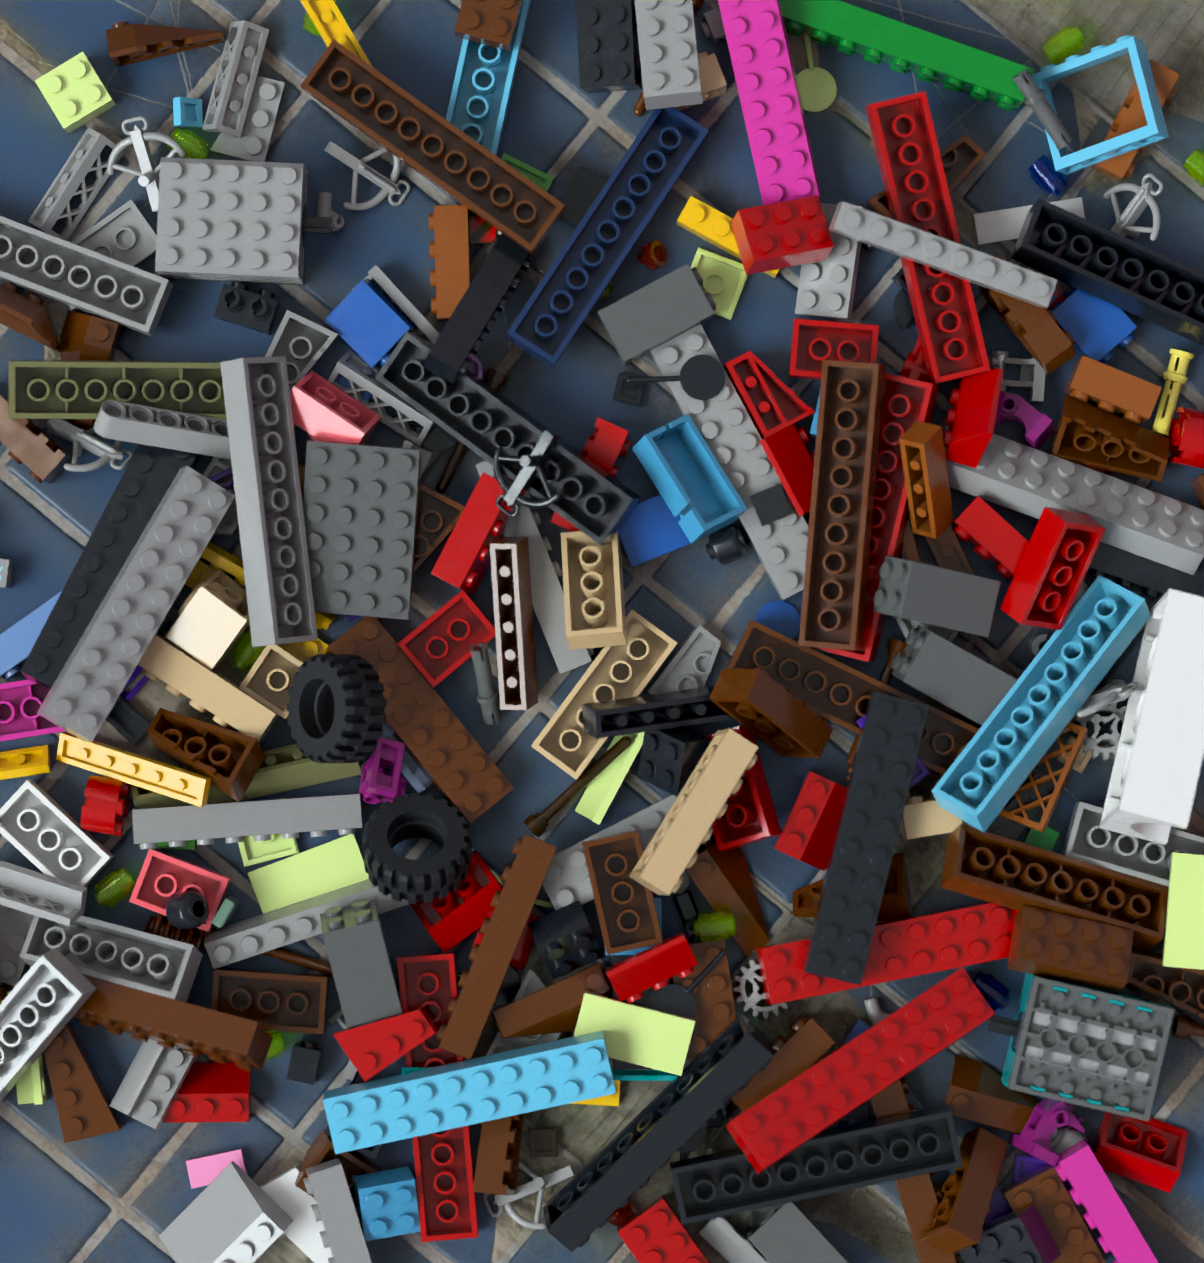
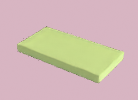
M354 834L343 836L248 872L263 914L369 879V874L365 871L364 859Z
M1172 852L1162 966L1204 970V855Z
M585 991L574 1037L603 1030L609 1058L681 1076L695 1019Z

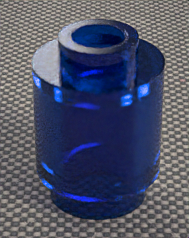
M1042 155L1027 169L1031 174L1030 178L1047 197L1051 194L1055 197L1058 196L1068 186L1065 181L1069 177L1066 174L1057 172L1051 158L1048 159L1045 155Z
M979 972L973 979V983L994 1012L997 1009L1002 1011L1011 999L1008 995L1010 992L1009 988L989 973L985 975L983 972Z

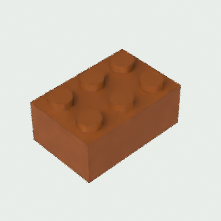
M1081 356L1075 362L1063 392L1083 402L1091 403L1106 412L1118 414L1122 419L1137 425V423L1142 424L1150 419L1162 387L1086 356Z

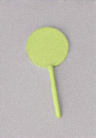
M804 34L808 68L802 70L796 76L803 109L809 112H820L827 109L833 103L837 93V86L833 76L828 71L814 67L810 36Z

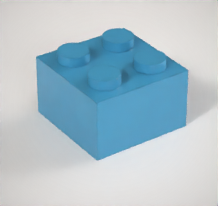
M408 1166L353 1176L357 1216L365 1242L420 1232L415 1179Z

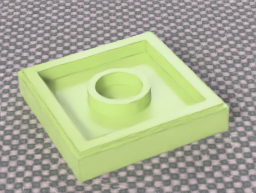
M698 247L690 269L696 267L703 280V285L700 286L703 293L709 292L717 306L714 311L715 315L731 320L748 276L745 273L744 266L739 262Z
M271 834V840L254 841V836H242L243 842H238L244 867L299 853L296 838L282 839V834Z

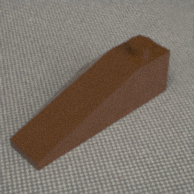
M128 21L115 23L112 25V29L106 30L109 56L116 67L226 42L222 31L129 24Z
M68 310L60 336L61 360H113L123 327L115 322ZM62 419L80 429H84V431L91 429L95 419Z

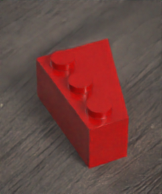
M751 351L738 356L723 366L761 439L793 424H797L815 413Z
M420 1007L399 1015L335 1032L333 1035L364 1081H367L434 1035L439 1029L425 1008Z

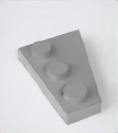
M257 76L241 136L235 138L220 133L210 152L245 161L266 162L286 85L285 82Z
M697 624L646 691L652 695L705 687L721 641Z

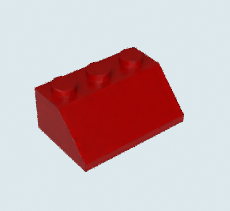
M997 368L963 377L958 388H952L948 401L949 404H952V409L948 410L945 419V425H948L949 428L945 430L943 435L946 460L973 468L977 467L993 435L1003 375L1002 369Z
M793 424L760 440V443L800 517L810 512L815 452H812L808 445L811 439L803 426L799 428L798 424Z
M808 771L781 828L782 834L778 835L773 848L825 871L830 859L847 788Z
M476 851L472 854L469 874L464 881H461V886L456 891L452 892L449 890L448 896L441 900L437 897L431 903L424 904V901H417L416 904H411L428 933L446 953L475 930L479 929L485 917H492L495 908L491 907L490 904L496 890L502 892L503 886Z
M682 931L664 940L663 943L656 944L607 968L606 974L620 1001L627 999L628 1003H631L643 997L642 991L653 987L655 991L668 985V978L677 974L679 978L693 973L695 971L693 966L697 965L698 962Z
M193 1062L174 1101L169 1106L163 1123L249 1122L252 1118L251 1071L236 1067L235 1062H226L225 1064L218 1062Z
M1104 1112L1093 1143L1092 1152L1103 1170L1169 1193L1181 1174L1188 1131L1151 1117L1148 1122Z

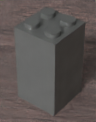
M687 263L597 312L598 318L624 366L649 354L653 348L687 330L714 319V311L717 306L709 292L703 293L700 287L703 285V280L696 267L690 269Z
M885 556V561L880 568L881 578L879 587L874 595L873 612L984 637L989 636L1000 581Z
M919 624L916 629L913 628L909 632L905 640L907 645L903 653H898L891 665L893 668L891 674L980 725L985 723L1017 681V679Z
M360 900L353 903L352 906L345 908L331 907L325 913H321L322 934L346 1027L402 1014L399 992L376 901Z
M795 1201L773 1206L746 1231L748 1240L770 1263H851Z

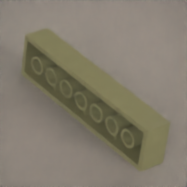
M8 359L9 419H96L102 403L107 400H115L227 420L220 362L224 361Z

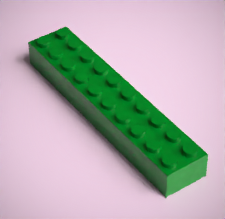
M780 0L787 34L800 37V34L808 35L811 37L810 41L821 46H826L827 43L837 46V51L852 56L853 53L863 55V60L875 65L883 62L891 65L890 69L900 74H906L907 71L917 74L916 78L930 84L934 80L944 84L943 88L951 92L959 93L960 90L970 93V98L980 102H985L986 99L996 102V107L1005 111L1012 112V109L1018 110L1025 99L1012 80V77L1018 76V73L1026 68L1030 75L1033 76L1035 70L840 0Z

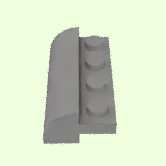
M148 1039L147 1043L142 1042L109 1106L158 1131L171 1102L174 1101L196 1056L183 1052L184 1048L174 1046V1049L170 1050L157 1045L158 1041Z

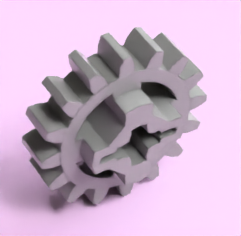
M1113 703L1083 718H1075L1074 722L1086 728L1088 723V726L1091 727L1092 736L1090 738L1086 736L1083 743L1085 745L1082 750L1083 753L1089 750L1092 751V759L1094 760L1099 754L1102 755L1103 761L1108 760L1109 754H1112L1115 758L1121 736L1117 731V723L1120 721L1121 725H1123L1125 716L1123 713L1126 711L1125 706L1117 709V703ZM1098 712H1108L1112 715L1101 717ZM1112 722L1108 733L1096 738L1101 727ZM1099 743H1108L1113 747L1101 748L1097 745Z
M749 960L750 968L747 969L741 966L740 970L743 976H735L734 978L740 982V986L733 988V991L740 992L741 994L736 999V1002H745L742 1009L744 1012L752 1008L753 1017H756L759 1011L762 1012L764 1019L768 1018L769 1011H772L775 1016L779 1015L777 1009L779 1006L784 1009L788 1008L785 1002L768 1007L756 1005L761 999H766L765 993L761 995L757 993L759 987L753 980L755 978L757 981L763 982L762 976L759 977L754 973L755 970L760 969V965H756L753 960ZM746 980L752 984V994L749 997L745 993Z

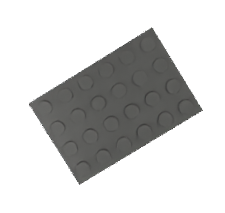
M316 440L307 441L303 513L315 612L403 620L410 619L421 449Z

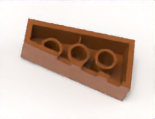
M1149 59L1162 108L1163 104H1168L1176 91L1173 86L1180 74ZM1136 80L1103 142L1148 125ZM1146 146L1089 167L1120 182L1124 176L1130 177L1136 166V163L1133 162L1136 153H1142Z

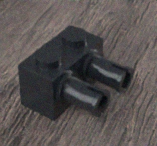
M232 281L231 285L224 284L214 316L217 319L270 335L280 302L274 299L275 294L260 289L258 294L247 291V285Z

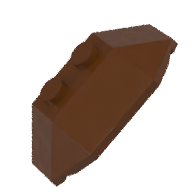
M4 281L2 286L0 285V324L59 352L60 342L50 312L42 306L44 301L32 294L25 298L17 294L19 288Z

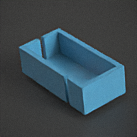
M689 414L668 423L666 427L662 426L644 435L632 448L673 516H680L681 520L678 524L691 544L735 522L747 510L744 502Z

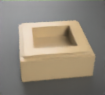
M1070 735L1064 747L1075 743L1077 738ZM1084 744L1072 768L1080 774L1084 771L1093 753L1090 750L1083 753ZM1063 754L1057 757L1056 760L1066 764Z

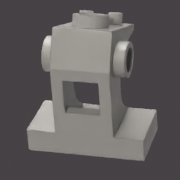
M992 351V355L987 356L990 370L999 368L1003 370V374L1004 365L1020 366L1019 381L1004 380L1002 375L1000 391L1006 392V387L1030 389L1029 403L1041 404L1044 401L1045 371L1033 356L1032 359L1009 358V352Z

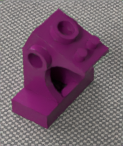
M1000 391L994 431L1004 422L1017 421L1026 429L1027 446L1039 450L1054 433L1053 421L1045 414L1042 415L1019 395Z
M381 737L377 739L378 745L363 766L359 794L361 799L369 804L387 801L392 803L395 797L401 795L404 797L407 779L400 776L405 743ZM393 766L392 773L386 771L385 768Z
M1045 1098L1033 1109L1020 1136L1013 1133L1009 1144L1055 1167L1060 1156L1054 1154L1051 1148L1050 1140L1057 1128L1065 1125L1072 1126L1084 1133L1085 1130L1081 1126L1083 1119L1080 1116L1076 1117L1072 1113L1074 1108L1070 1103Z

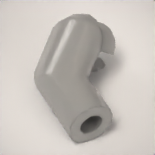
M318 192L317 217H332V231L340 230L345 222L344 218L331 208L332 193Z
M877 997L864 1000L872 1026L890 1015L881 1011Z

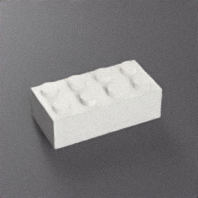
M27 780L0 809V833L45 875L86 887L114 857L87 830L81 829V825L33 780Z

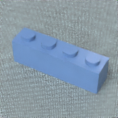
M61 592L0 634V679L5 676L8 680L21 671L18 666L23 664L29 656Z

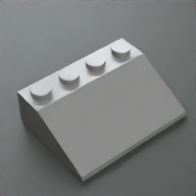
M232 1161L159 1237L176 1263H254L284 1233L293 1220Z

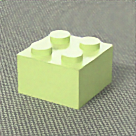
M84 52L79 53L35 80L57 119L68 134L116 105Z

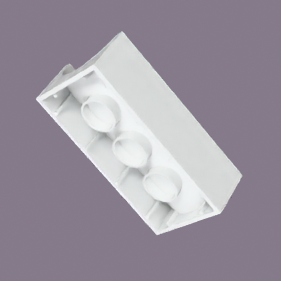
M1170 588L1149 611L1151 617L1145 624L1132 681L1138 682V686L1128 698L1120 733L1121 736L1099 826L1102 829L1164 845L1168 842L1171 826L1186 829L1188 826L1204 755V597Z

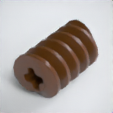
M160 913L156 917L152 915L144 929V932L194 945L198 950L202 946L205 934L204 930L194 935V928H188L185 931L184 929L173 927L168 919L166 922L163 921V915Z

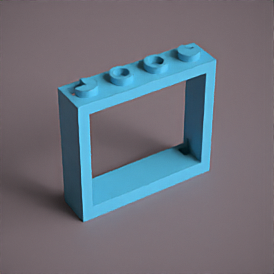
M1132 35L1122 36L1116 39V43L1112 45L1096 46L1090 50L1091 53L1083 56H1070L1065 59V63L1057 66L1055 64L1040 68L1039 73L1033 74V80L1039 89L1045 91V98L1056 113L1049 86L1050 82L1129 53L1148 124L1147 126L1068 155L1065 147L1059 150L1056 148L1055 143L1046 131L1057 172L1068 175L1169 137L1143 40L1132 37Z

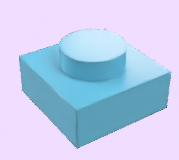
M188 97L173 98L174 126L186 128L203 127L202 99Z

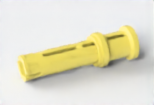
M1171 348L1169 351L1171 354L1167 371L1163 372V379L1166 381L1154 425L1151 429L1152 432L1169 436V429L1181 386L1185 385V382L1188 380L1186 373L1189 362L1194 358V354Z

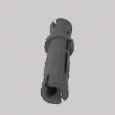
M1028 69L1020 71L1018 76H1013L1012 80L1025 97L1024 103L1032 108L1055 143L1056 148L1059 150L1067 146L1066 142L1071 143L1073 138L1069 135L1046 100L1045 91L1039 89Z
M477 643L478 650H476L475 645L469 648L478 689L476 699L481 705L483 723L494 725L492 717H494L496 724L501 720L497 705L499 695L498 691L494 688L488 646L485 643Z

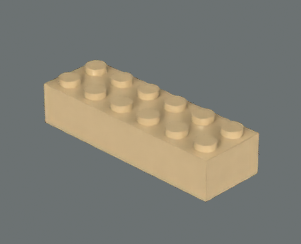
M631 610L625 618L627 645L609 646L601 650L531 745L532 748L576 780L608 738L596 739L584 733L582 704L638 697L677 644L676 641L634 610Z
M157 632L138 662V665L144 668L141 672L155 682H159L161 679L167 683L165 689L177 697L187 696L191 699L189 704L202 713H206L207 710L215 715L213 720L225 728L233 726L239 730L238 733L257 738L258 742L264 740L279 717L277 713L240 690L239 686L212 669L210 671L202 666L187 652L177 649L169 640Z
M731 729L718 730L631 872L630 878L657 895H669L670 892L675 893L683 881V878L680 876L686 867L690 868L697 859L698 853L695 851L701 842L704 844L711 836L713 829L710 826L715 818L720 819L728 807V804L725 803L730 793L734 795L743 782L740 777L744 770H749L758 757L755 754L758 746Z

